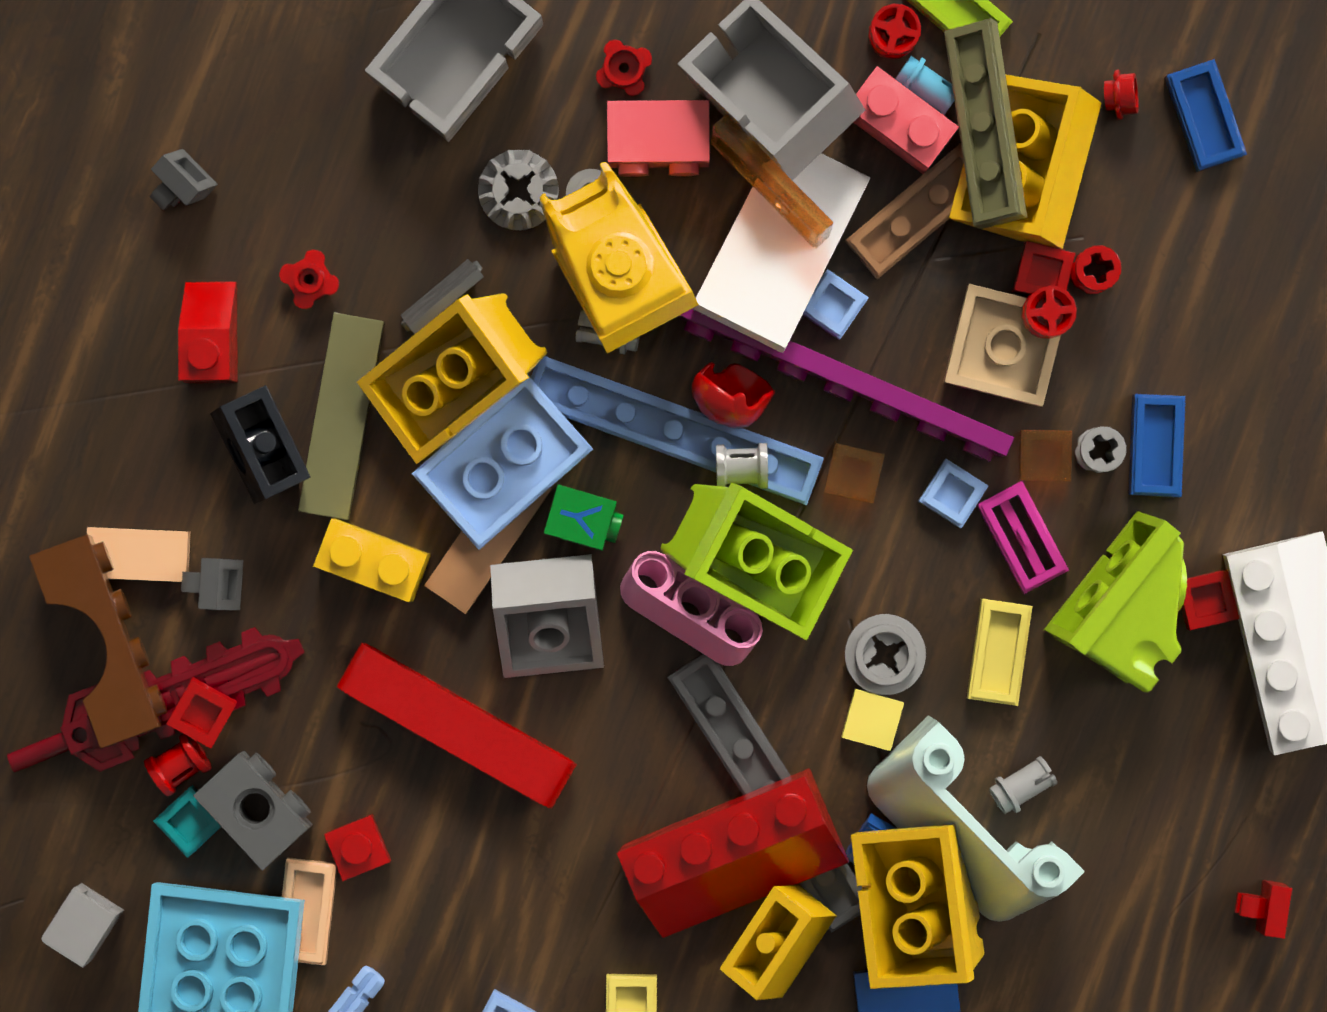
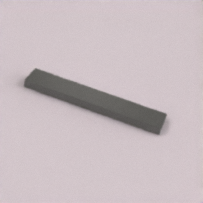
M702 654L667 677L743 795L791 776L719 663ZM848 864L800 883L803 889L837 915L829 927L831 933L861 914L858 891L862 890V886H857L856 876Z

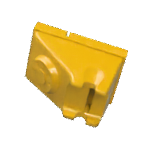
M602 162L599 164L601 174L594 182L559 200L548 199L544 193L540 196V203L554 249L551 251L604 349L609 353L699 304L641 204L637 205L609 164Z
M501 293L471 299L467 294L457 299L357 381V384L416 464L433 454L529 378L527 374L546 356V348L535 345L509 311L506 305V300L508 299L506 294Z
M955 824L865 831L852 834L851 842L857 886H862V890L858 891L870 989L969 983L974 980L973 970L984 956L983 939L977 934V923L980 919L979 906L973 896L956 837Z

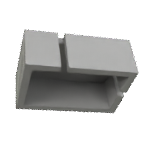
M421 0L365 69V72L374 83L405 108L410 103L409 107L412 113L449 142L508 70L509 67L504 57L508 54L516 60L542 28V16L523 0Z
M743 0L718 24L738 55L732 60L718 38L710 32L678 65L695 89L706 100H709V103L755 147L758 146L760 151L792 181L866 110L851 85L760 0Z

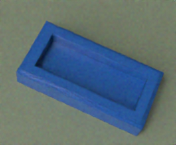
M1215 59L1164 77L1196 172L1247 155Z
M1132 395L1129 495L1182 497L1186 396Z
M868 970L853 971L858 1012H961L957 984L870 989Z

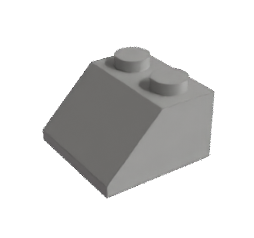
M592 554L490 565L492 606L504 678L604 668Z

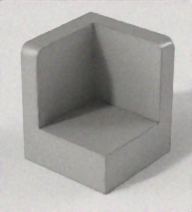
M81 883L74 887L44 932L41 938L42 942L83 968L93 960L124 910Z

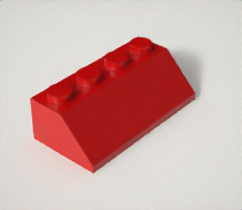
M810 768L627 842L616 853L636 901L662 938L766 897L774 886L796 885L849 863Z

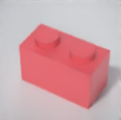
M878 66L856 93L866 111L853 123L922 174H925L959 128V126Z
M709 100L607 101L609 166L611 168H618V175L625 177L648 176L649 168H669V175L671 176L699 175V167H709L710 162Z

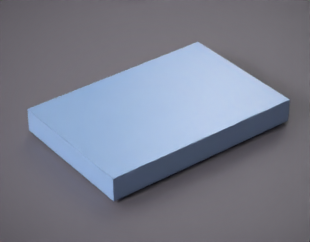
M529 377L450 439L417 468L412 475L480 550L594 449Z

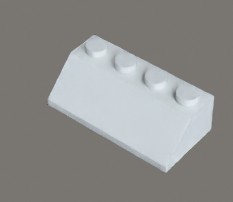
M1323 531L1222 554L1225 567L1229 572L1239 614L1240 630L1269 750L1275 756L1327 744V547Z

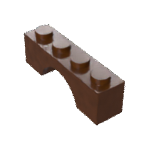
M86 534L29 555L46 604L70 606L82 611L96 623L104 637L107 650L105 671L96 688L83 700L100 749L162 727L163 724L160 716L167 713V708L158 685L149 687L142 668L150 665L140 637L131 639L124 620L132 618L122 589L114 592L112 590L106 573L114 570L104 541L95 544L93 536Z

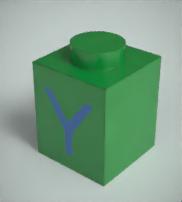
M558 484L544 533L604 550L606 541L616 543L624 514L615 512L617 501Z

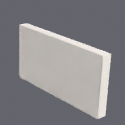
M821 153L791 181L767 158L696 297L699 305L692 309L784 353L868 185L870 177Z

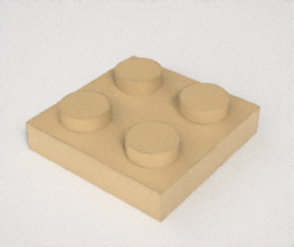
M968 284L943 383L1043 407L1060 336L1042 339L1029 333L1024 327L1021 318L1022 306L1026 298Z

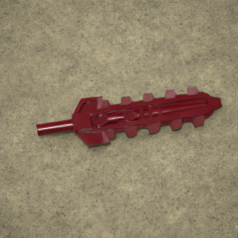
M254 627L241 632L242 644L227 650L221 641L207 646L206 659L193 664L186 656L172 660L171 673L156 678L151 670L143 672L148 686L151 687L157 684L164 699L167 713L160 716L163 726L100 749L83 700L98 684L68 696L62 727H60L62 732L7 754L9 764L13 772L16 773L70 751L71 755H75L101 772L135 758L133 751L140 749L139 737L153 731L157 733L161 740L176 734L175 729L166 723L192 677L236 700L237 704L234 708L236 710L246 706L245 694L261 688L268 697L281 691L280 679L287 676L292 668L293 661L305 652L300 639L284 640L280 636L271 634L262 636L258 629Z

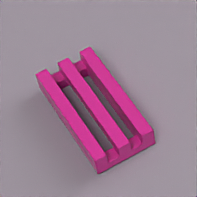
M1023 481L976 505L1023 594L1069 571ZM1014 496L1018 497L1054 567L1045 570L1009 499ZM997 505L1000 506L1036 575L1031 579H1028L992 510Z

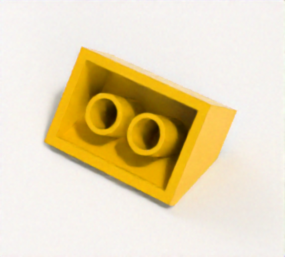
M1006 75L1028 218L984 228L983 230L1019 241H1030L1063 249L1102 103L1081 87ZM963 164L949 218L973 226L966 173Z

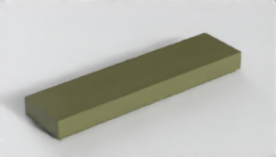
M989 18L946 30L944 35L973 226L978 229H984L1028 218L998 23Z
M335 312L333 314L306 464L311 478L303 481L298 508L299 512L350 520L371 401L357 384V381L378 365L385 326L384 321Z

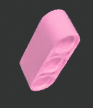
M647 551L640 554L634 560L621 582L620 592L624 602L639 614L715 662L724 666H734L741 663L761 638L763 630L759 616L684 575L685 570L665 554L657 551ZM638 575H645L653 579L657 588L645 586ZM682 602L693 604L698 609L700 615L688 613L684 609ZM725 629L736 631L741 636L743 643L732 641L727 636Z

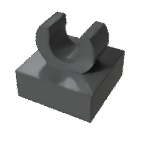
M180 149L163 155L151 168L163 182L156 187L149 197L165 211L170 205L176 207L181 201L187 206L205 199L218 184L184 149Z
M202 558L201 572L182 571L181 592L199 593L198 609L240 610L243 560Z

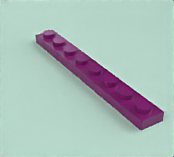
M690 309L676 317L687 322L684 331L711 342L714 334L733 342L730 348L732 352L758 362L761 354L780 362L777 371L804 382L807 374L823 380L826 382L823 388L825 392L851 402L854 394L873 402L870 411L895 422L898 421L900 414L918 421L919 424L916 431L936 440L944 442L947 434L966 442L963 451L985 461L991 462L993 455L999 457L1007 456L1013 442V436L795 342L789 341L784 353H781L694 309Z

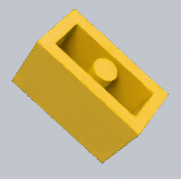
M331 518L313 567L406 602H413L431 554L342 520Z
M800 885L774 886L721 965L720 970L756 1000L783 998L837 915Z

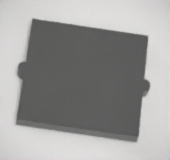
M467 259L401 314L403 318L401 322L402 327L407 332L412 330L416 334L484 277L480 272L483 267L477 260L472 263Z

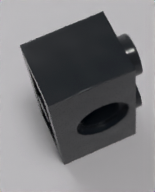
M266 385L224 404L210 413L254 504L311 478Z

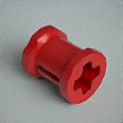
M1103 245L1089 247L1076 256L1070 279L1073 285L1081 289L1085 294H1099L1111 288L1119 280L1121 261L1111 248ZM1093 257L1096 265L1105 264L1107 273L1099 277V283H1097L1095 276H1086L1084 273V268L1091 264V258Z
M185 734L180 735L179 743L158 757L150 756L144 760L147 772L156 786L167 797L176 793V787L197 772L206 773L212 769L211 763L200 744Z

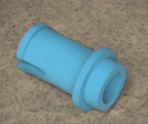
M910 56L895 80L945 115L954 102L952 83L925 66L926 60L924 58L918 61Z

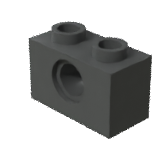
M243 751L237 754L193 796L263 871L313 825L306 818L311 811L296 793L290 790L284 794L272 781L276 776V772L258 753L250 757ZM258 793L268 800L270 812L266 819L255 820L246 813L245 800L249 794Z

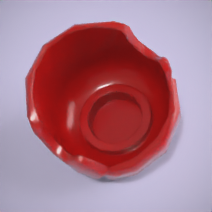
M713 362L708 363L696 374L691 385L692 396L701 412L709 420L732 428L740 429L756 422L775 394L769 382L757 373L739 364L732 363L722 372L714 373L713 368L715 364Z

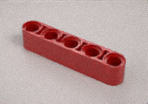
M361 642L337 684V688L354 699L548 808H553L577 766L574 761L364 642Z

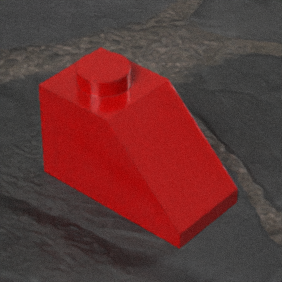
M185 282L178 327L179 381L185 383H238L237 282Z

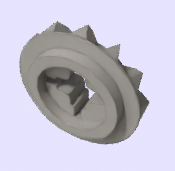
M530 150L505 151L489 160L479 177L478 196L484 212L493 222L506 229L527 230L544 222L545 217L540 203V196L545 193L548 199L558 200L559 186L554 170L547 160ZM506 173L509 178L513 177L515 180L520 181L524 177L528 178L533 173L534 176L530 179L531 183L528 185L527 191L531 195L530 199L535 204L531 206L527 201L524 202L517 197L512 201H508L503 206L501 203L506 199L505 196L508 194L509 188L506 184V179L502 175Z
M879 614L862 620L848 636L844 657L850 676L859 686L871 693L892 695L908 689L919 678L925 665L926 649L919 631L909 621L896 615ZM875 635L879 641H882L887 646L893 643L898 644L901 641L904 642L898 648L899 651L893 655L896 662L895 667L899 672L895 674L892 668H888L884 663L866 667V664L872 661L871 658L877 653L873 646L875 642L871 638Z

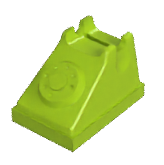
M732 482L729 487L694 484L691 487V490L694 491L692 503L675 536L667 544L662 543L661 551L685 570L684 575L792 634L807 640L853 550L740 485Z
M1137 511L1106 551L1112 557L1110 559L1106 555L1100 557L1044 630L1057 641L1082 653L1125 683L1132 684L1142 692H1150L1159 681L1154 674L1155 664L1160 660H1167L1172 664L1181 653V646L1176 636L1178 611L1184 604L1187 589V572L1183 559L1184 542L1179 537L1181 533L1166 520Z

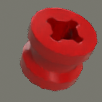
M893 3L882 7L875 14L869 27L868 39L871 48L877 55L885 59L897 60L906 57L913 51L921 35L919 17L911 8L903 4Z
M1045 286L1039 288L1026 298L1022 306L1021 318L1024 327L1030 334L1042 339H1051L1064 334L1072 327L1076 319L1077 308L1073 297L1068 291L1058 286Z

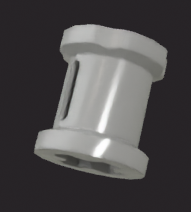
M1100 426L1087 430L1078 437L1074 455L1077 463L1083 469L1091 470L1095 473L1108 472L1116 469L1123 462L1126 456V444L1118 431L1110 427ZM1094 437L1098 442L1107 440L1110 443L1111 448L1105 453L1108 460L1106 463L1102 458L1092 459L1089 455V451L1095 447L1092 440Z
M759 443L757 448L726 449L724 444L716 445L717 486L726 487L727 484L732 482L735 484H758L760 489H768L767 443Z

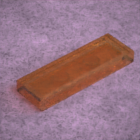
M727 114L723 116L713 126L711 144L812 247L818 248L830 236L834 222Z

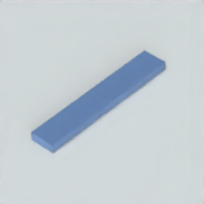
M546 356L534 367L531 379L565 418L715 473L716 445L724 444L726 449L757 448L759 443H767L768 489L762 490L803 505L808 504L824 460L821 456L744 428L738 429L717 424L700 412ZM748 484L759 488L758 484Z

